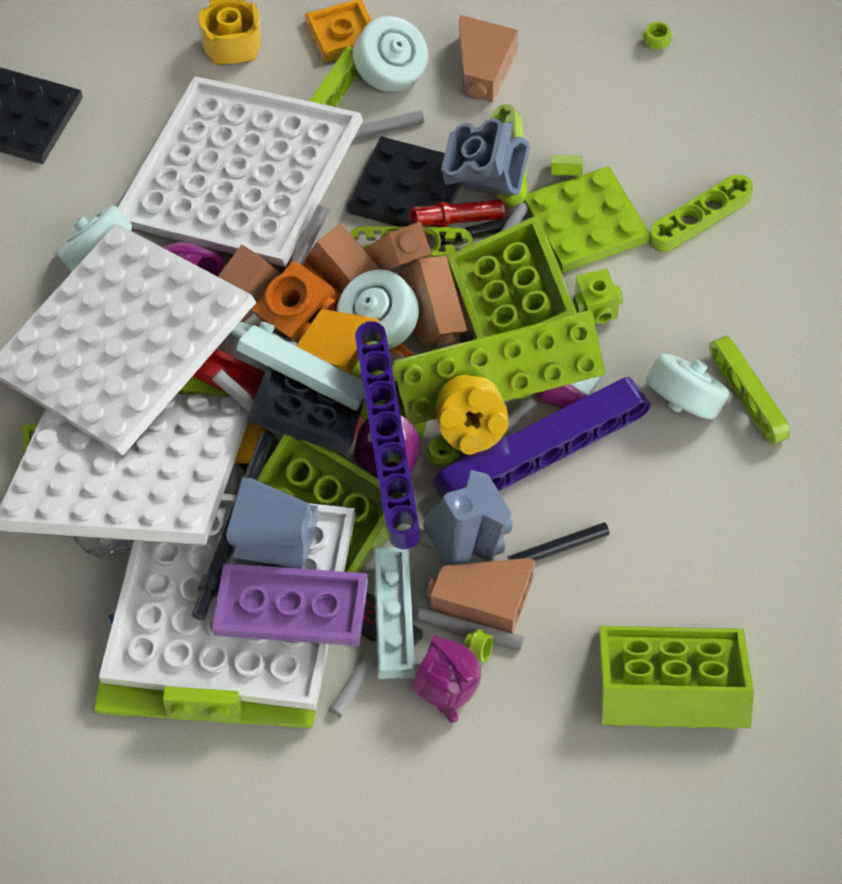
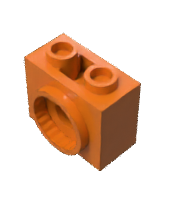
M293 260L281 275L271 281L266 293L252 308V311L260 322H266L275 326L273 331L292 342L298 343L321 309L336 311L339 297L332 286ZM299 300L295 306L288 307L292 301Z

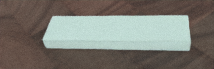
M255 325L238 341L236 350L355 411L365 402L361 379Z
M373 547L379 679L415 678L409 550L396 547Z

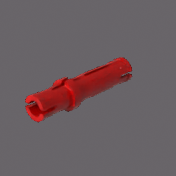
M500 199L459 204L438 202L432 206L411 207L409 220L410 224L421 222L422 227L431 225L448 227L449 224L500 220L504 217L505 209Z

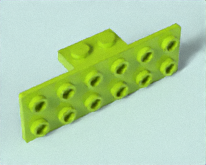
M584 311L393 362L406 418L413 425L437 419L435 408L440 389L449 380L460 375L481 376L489 379L498 388L503 401L525 398L534 393L600 377L606 373L594 317L591 311Z
M99 681L95 704L96 713L101 715L313 728L316 710L240 701L239 691L165 686L164 691L105 684L101 683V681Z

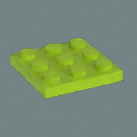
M610 166L530 192L523 201L529 208L528 213L530 217L536 216L562 273L650 242V232Z

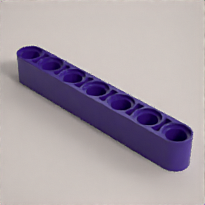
M368 321L362 323L357 328L355 339L385 523L390 543L398 549H410L420 539V528L385 328L380 323ZM371 341L378 342L374 345H367V343ZM374 371H383V373L379 375L371 374ZM381 400L389 401L385 405H376ZM384 431L394 432L392 435L389 436L380 435ZM391 461L399 462L395 467L385 466ZM397 492H402L405 494L402 498L393 499L390 497L391 495ZM401 524L411 525V527L405 531L395 530V528Z
M622 378L503 438L491 448L472 454L446 467L435 476L433 485L443 498L449 492L462 489L468 480L470 471L473 470L488 474L497 490L500 491L635 422L649 411L651 402L632 378Z

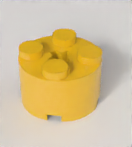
M210 0V5L204 10L203 7L200 10L198 19L202 47L207 56L210 57L211 62L215 65L255 60L262 45L260 16L256 4L252 1L250 4L244 0Z
M460 375L449 380L440 389L435 408L436 418L443 437L454 448L468 455L475 454L494 446L507 431L508 412L498 388L489 379L481 376ZM472 411L474 415L470 416L469 414L466 415V413Z

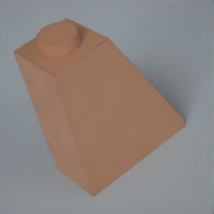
M463 15L460 16L459 47L464 95L489 102L494 101L517 53L518 30Z
M421 222L390 232L364 248L365 252L381 270H388L394 273L402 271L419 258L433 257Z
M341 223L319 239L305 259L306 262L341 292L354 278L362 273L371 270H381Z
M241 244L218 277L251 294L256 301V305L266 293L271 281L281 275V273L266 260ZM252 308L240 322H245L254 314Z
M447 257L419 258L397 273L412 288L418 299L419 316L414 331L423 345L436 343L437 347L452 345L456 343L455 338L465 333L467 328Z
M525 558L442 566L438 578H431L426 598L431 600V610L514 633L534 578L535 560Z

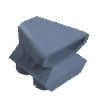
M497 118L488 119L477 128L470 123L460 124L449 134L441 168L445 184L461 183L464 188L510 196L518 195L521 190L530 149L528 141L523 137L511 138L512 122L502 123Z
M473 470L470 471L464 487L445 494L426 516L423 523L426 533L429 535L445 566L469 564L472 553L491 562L496 555L504 552L505 541L503 535L510 533L513 527L511 512L489 475Z
M243 477L226 533L227 541L230 545L235 546L232 558L242 559L245 564L251 566L268 563L281 568H304L317 525L318 506L310 505L253 478Z

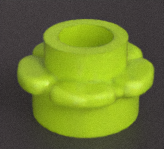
M656 21L647 26L642 38L646 41L648 47L659 50L671 44L672 33L666 23Z
M443 435L434 437L427 446V461L432 465H438L440 468L452 465L453 461L458 460L460 455L459 450L451 446ZM440 452H445L446 454H445V455H440L439 453H440Z
M479 628L473 634L469 633L466 636L463 646L472 651L479 662L486 663L493 650V636L484 633V630Z

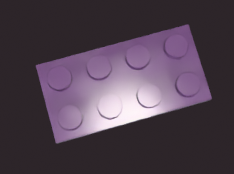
M223 564L212 627L214 636L359 646L368 585L367 573Z

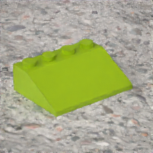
M536 216L447 256L477 339L578 313L549 240Z
M284 434L262 469L258 481L307 503L354 508L356 516L344 572L360 573L373 558V547H382L389 539L379 480L335 452ZM397 492L391 495L390 497L393 499L402 498L404 495L400 492Z
M599 626L602 725H613L616 727L627 725L651 726L654 728L673 726L693 729L700 727L751 728L754 687L744 629Z

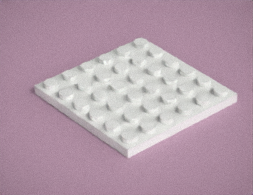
M194 76L118 209L130 221L132 229L235 254L242 244L268 263L286 267L317 205L320 203L363 122L361 113Z
M116 223L0 351V381L123 456L249 312L256 301L251 294Z
M176 394L122 456L45 408L1 503L0 531L206 545L248 424L249 412L231 396Z
M223 494L206 545L134 540L99 674L101 683L164 691L165 686L239 691L240 701L316 710L329 644L214 636L212 627L218 596L213 597L205 620H197L191 616L200 593L197 589L202 575L208 572L237 495ZM309 503L310 505L318 506V519L307 563L302 569L344 572L356 516L354 508ZM233 546L226 564L247 565L242 559L232 558L235 547ZM263 563L259 565L266 567H277L274 564Z

